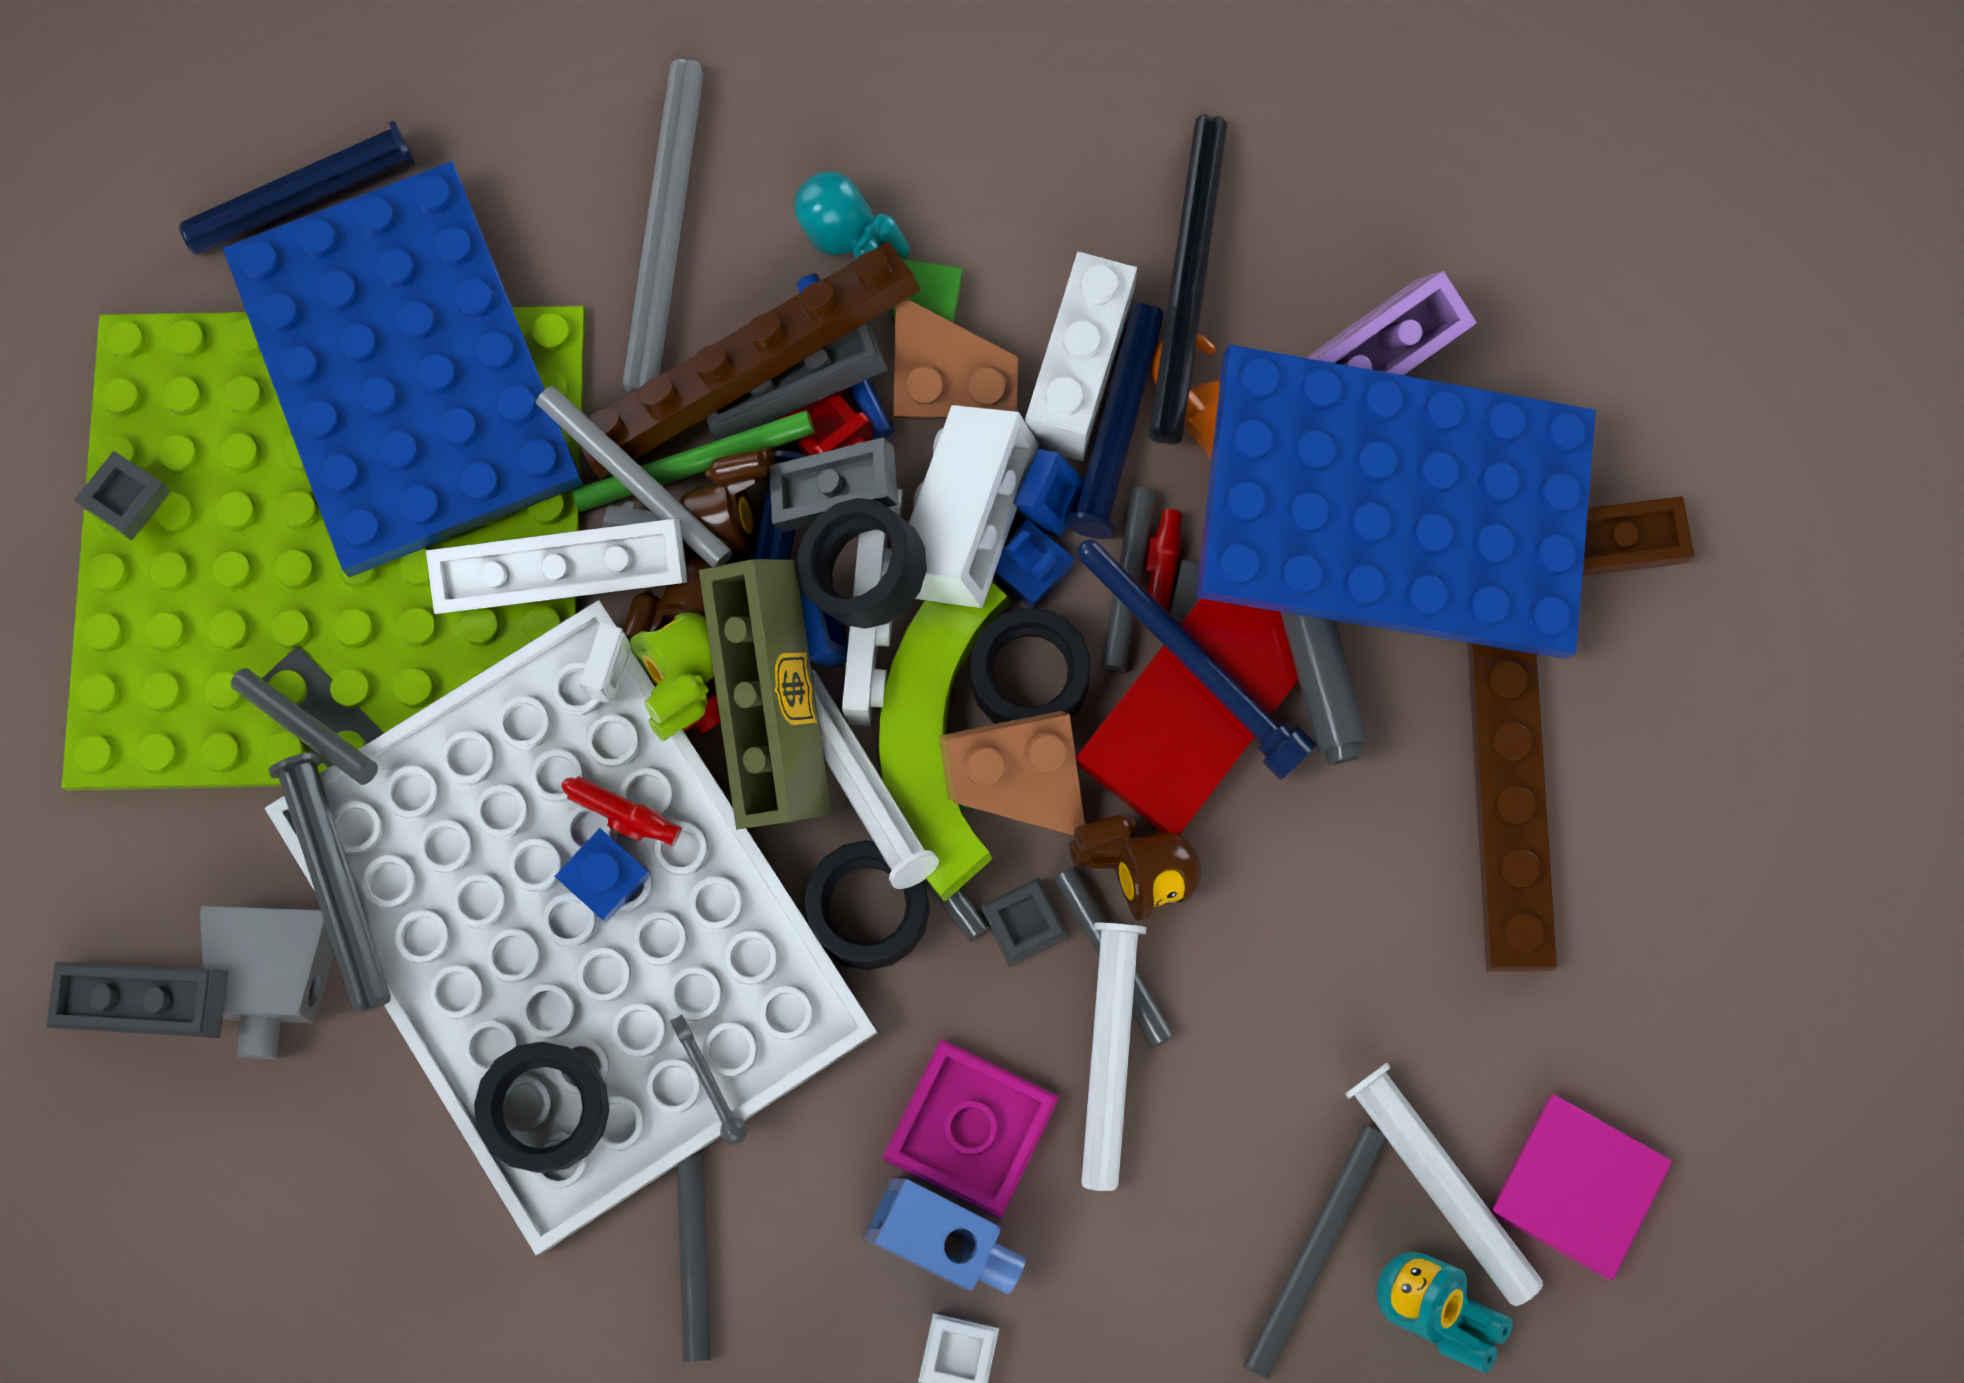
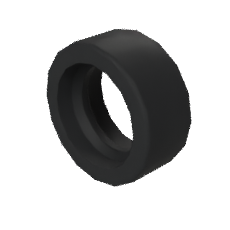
M863 498L836 503L817 516L803 535L797 555L798 581L807 599L842 624L863 629L888 624L904 613L920 593L927 571L925 546L916 529L880 501ZM875 529L881 530L891 540L892 556L887 572L875 587L863 595L852 598L842 597L833 588L832 572L837 556L847 542L860 533Z
M1020 608L999 615L981 631L971 652L970 684L978 707L994 724L1057 711L1070 714L1071 719L1078 713L1088 693L1091 658L1083 636L1067 619L1047 609ZM1024 636L1041 637L1053 643L1063 654L1068 667L1067 681L1061 693L1051 702L1037 707L1018 706L1006 700L997 690L992 676L993 662L1000 649L1011 640Z
M864 840L842 845L822 858L809 877L804 905L808 925L829 956L845 966L871 970L891 966L914 950L926 931L930 906L925 881L923 880L912 887L903 889L906 900L904 918L896 931L885 939L872 943L852 941L841 934L832 922L829 910L831 893L839 880L851 871L863 868L883 870L889 875L891 873V869L874 841Z
M543 1041L516 1046L495 1059L480 1080L474 1103L477 1131L489 1151L510 1167L536 1173L568 1169L587 1157L604 1135L610 1111L606 1084L594 1064L571 1048ZM548 1067L562 1071L574 1081L581 1094L582 1112L579 1124L567 1139L556 1146L535 1148L524 1145L512 1136L504 1121L503 1103L506 1091L517 1077L530 1069Z

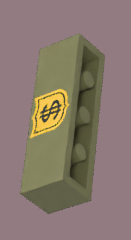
M751 559L699 570L736 830L832 816L796 561Z

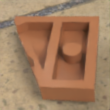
M905 299L896 305L894 419L946 420L952 405L1017 412L1018 356L909 299Z
M1057 711L939 735L949 800L956 804L1074 836L1075 827L1085 824L1070 714Z

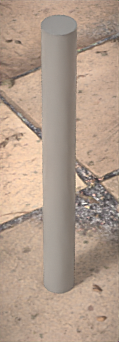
M550 386L539 395L536 404L660 520L680 519L682 540L712 568L727 563L733 552L554 386Z

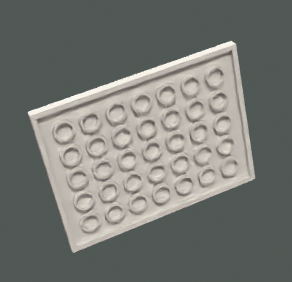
M599 600L358 749L378 765L377 774L369 783L360 785L335 765L319 774L390 991V1002L384 1006L536 1256L543 1254L677 1166L692 1154L697 1153L721 1137L720 1127L722 1123L670 1020L681 1014L684 1016L734 1118H738L743 1122L878 1034L747 829L736 830L733 807L684 731L681 730L664 742L653 732L648 721L651 716L644 705V701L651 696V691L655 686L632 650H630L614 701L611 700L610 704L589 698L579 685L599 623L616 627ZM580 776L630 801L643 804L657 811L669 822L682 827L679 839L672 847L660 840L643 837L641 841L625 836L607 826L608 818L568 800L567 795L561 788L562 781L566 778H577ZM283 796L265 807V810L313 887L286 799ZM599 828L607 833L651 874L607 923L601 920L554 877ZM541 1041L571 1048L593 1063L606 1084L610 1108L604 1135L591 1153L568 1169L546 1173H536L510 1167L493 1155L477 1131L474 1110L480 1080L495 1059L516 1046ZM548 1067L530 1069L517 1077L506 1091L503 1103L504 1121L512 1136L524 1145L535 1148L556 1146L567 1139L579 1124L582 1112L581 1094L574 1081L562 1071Z

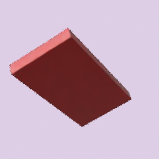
M1199 599L1181 621L1180 625L1270 716L1297 683L1298 677L1279 611ZM1163 644L1077 753L1076 764L1161 833L1169 832L1180 835L1255 736Z

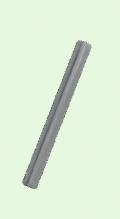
M675 59L670 64L623 375V385L629 394L642 387L648 380L660 376L703 82L702 66L693 59Z

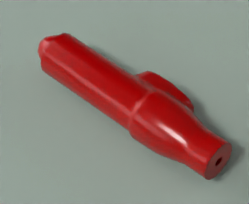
M1175 509L1162 510L1161 522L1155 537L1149 538L1144 563V571L1150 574L1148 593L1168 613H1170L1177 560L1180 557L1182 542L1180 528L1182 512Z
M580 776L577 778H566L562 781L561 788L567 795L568 800L608 818L607 826L625 836L641 841L643 837L660 840L672 847L679 839L682 827L669 822L657 811L643 804L630 801Z

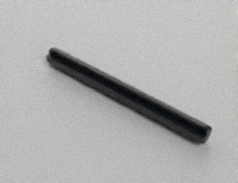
M1204 114L1195 120L1149 430L1150 439L1156 443L1176 445L1181 442L1184 432L1227 131V122L1220 116L1211 117Z

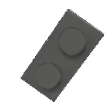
M884 437L769 466L772 524L783 532L811 526L817 516L836 503L855 498L880 501L887 507L898 505L894 446Z

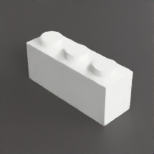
M1077 252L1025 417V423L1039 443L1038 449L1058 452L1061 456L1084 462L1133 302L1137 267Z
M951 406L944 427L936 434L933 445V458L924 482L920 483L916 489L913 502L914 510L909 524L916 529L925 546L927 571L921 591L915 599L983 608L1017 510L1013 502L1039 447V443L1019 412Z

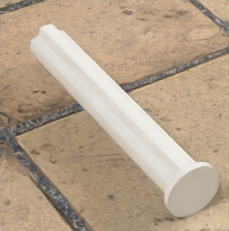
M811 669L824 759L891 869L889 881L896 889L912 887L925 880L927 876L935 871L939 859L933 851L924 849L818 673Z
M1094 923V930L1101 931L1081 1180L1083 1187L1089 1190L1113 1191L1116 1190L1119 1184L1138 934H1146L1147 927Z
M1386 1062L1345 1093L1348 1099L1352 1096L1357 1098L1508 1302L1515 1307L1526 1303L1539 1293L1543 1287L1542 1279L1388 1076L1386 1071L1391 1067Z

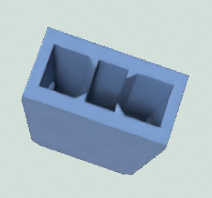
M891 1178L862 1238L969 1291L973 1290L979 1280L1009 1295L1017 1284L1026 1262V1257L996 1243L1001 1227L914 1182L901 1178ZM952 1231L963 1237V1248L955 1258L946 1254L944 1250L945 1240Z

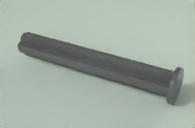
M317 752L295 755L273 764L268 769L269 774L272 778H279L352 1008L359 1012L371 1011L390 1002L391 995L319 776L317 766L322 763L320 753Z

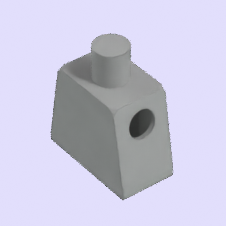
M201 906L200 930L203 969L228 971L222 1019L240 1021L236 1056L246 1059L275 1060L278 1057L281 1022L314 1023L318 1017L335 955L321 910Z

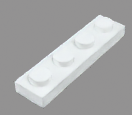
M897 489L898 505L888 508L902 518L903 489ZM875 529L859 534L853 597L861 596L875 587L887 572L892 556V548H888L889 536L881 530ZM892 621L885 625L867 629L850 626L842 704L843 715L849 725L871 726L873 707H883L887 670L876 669L878 646H890Z
M680 519L426 551L434 614L687 583Z

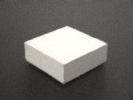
M599 623L579 683L589 698L609 704L611 700L614 701L631 650V644L621 628Z
M933 1314L918 1382L988 1383L999 1328Z

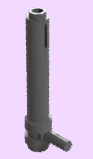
M1280 612L1313 736L1317 744L1318 754L1326 755L1328 765H1338L1364 757L1363 744L1368 742L1336 621Z

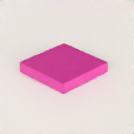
M940 1039L882 1160L1002 1219L1054 1111L1059 1096Z
M1551 1094L1547 1097L1489 1210L1500 1220L1605 1280L1610 1281L1614 1279L1673 1161L1560 1097Z

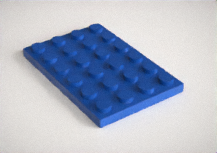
M453 161L222 248L339 563L348 578L583 485L560 426L536 404L537 398L545 388Z
M1229 345L1223 354L1196 598L1567 659L1575 655L1577 649L1596 410Z

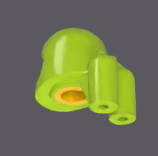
M680 613L674 617V621L660 630L651 632L641 631L630 640L635 657L657 684L651 691V696L644 701V705L651 716L648 721L653 732L663 742L702 718L708 704L706 693L709 692V689L705 683L714 677L706 617L699 613Z

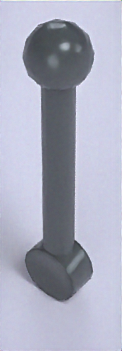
M681 1014L670 1020L671 1025L722 1123L720 1127L721 1138L728 1144H738L746 1136V1125L742 1120L734 1118L694 1039L687 1021Z

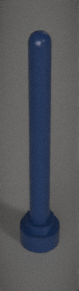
M1088 539L1078 546L1077 555L1079 560L1261 742L1258 749L1266 756L1262 763L1279 780L1287 776L1316 747L1317 744L1299 726L1292 729L1285 721L1279 725L1100 543Z

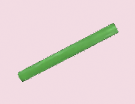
M805 410L641 467L662 486L710 469L712 462L718 458L763 448L772 449L815 434V429L809 412ZM614 476L573 489L574 499L580 512H585L634 495Z

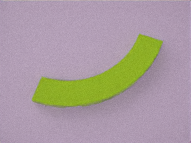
M991 582L983 608L927 600L923 602L907 628L893 659L885 686L884 704L880 715L879 755L882 780L924 849L933 851L938 857V866L932 874L926 877V881L943 902L950 898L993 859L990 852L970 828L959 805L948 799L939 735L946 734L950 707L949 698L959 668H963L981 631L1010 606L1008 597L993 582Z

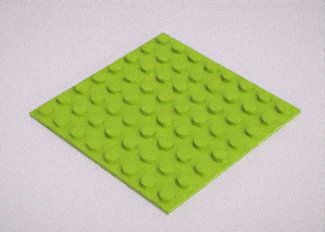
M584 306L512 307L544 388L554 386L583 413ZM247 313L99 315L86 484L110 454L115 451L163 483L171 492L132 541L84 509L62 789L75 791L281 787L279 778L270 777L268 769L283 759L312 751L299 738L232 689V678L239 670L248 668L260 678H263L296 647H300L332 680L330 692L333 699L345 708L353 709L359 707L384 734L577 614L578 596L434 614L426 555L427 550L580 531V510L576 505L573 489L348 578L339 563ZM561 428L581 478L582 450L578 442ZM280 671L273 675L268 682L297 705H300L306 698L307 684L294 671ZM341 731L337 733V735L356 749H360L367 744L356 732ZM323 763L317 766L319 774L328 769Z

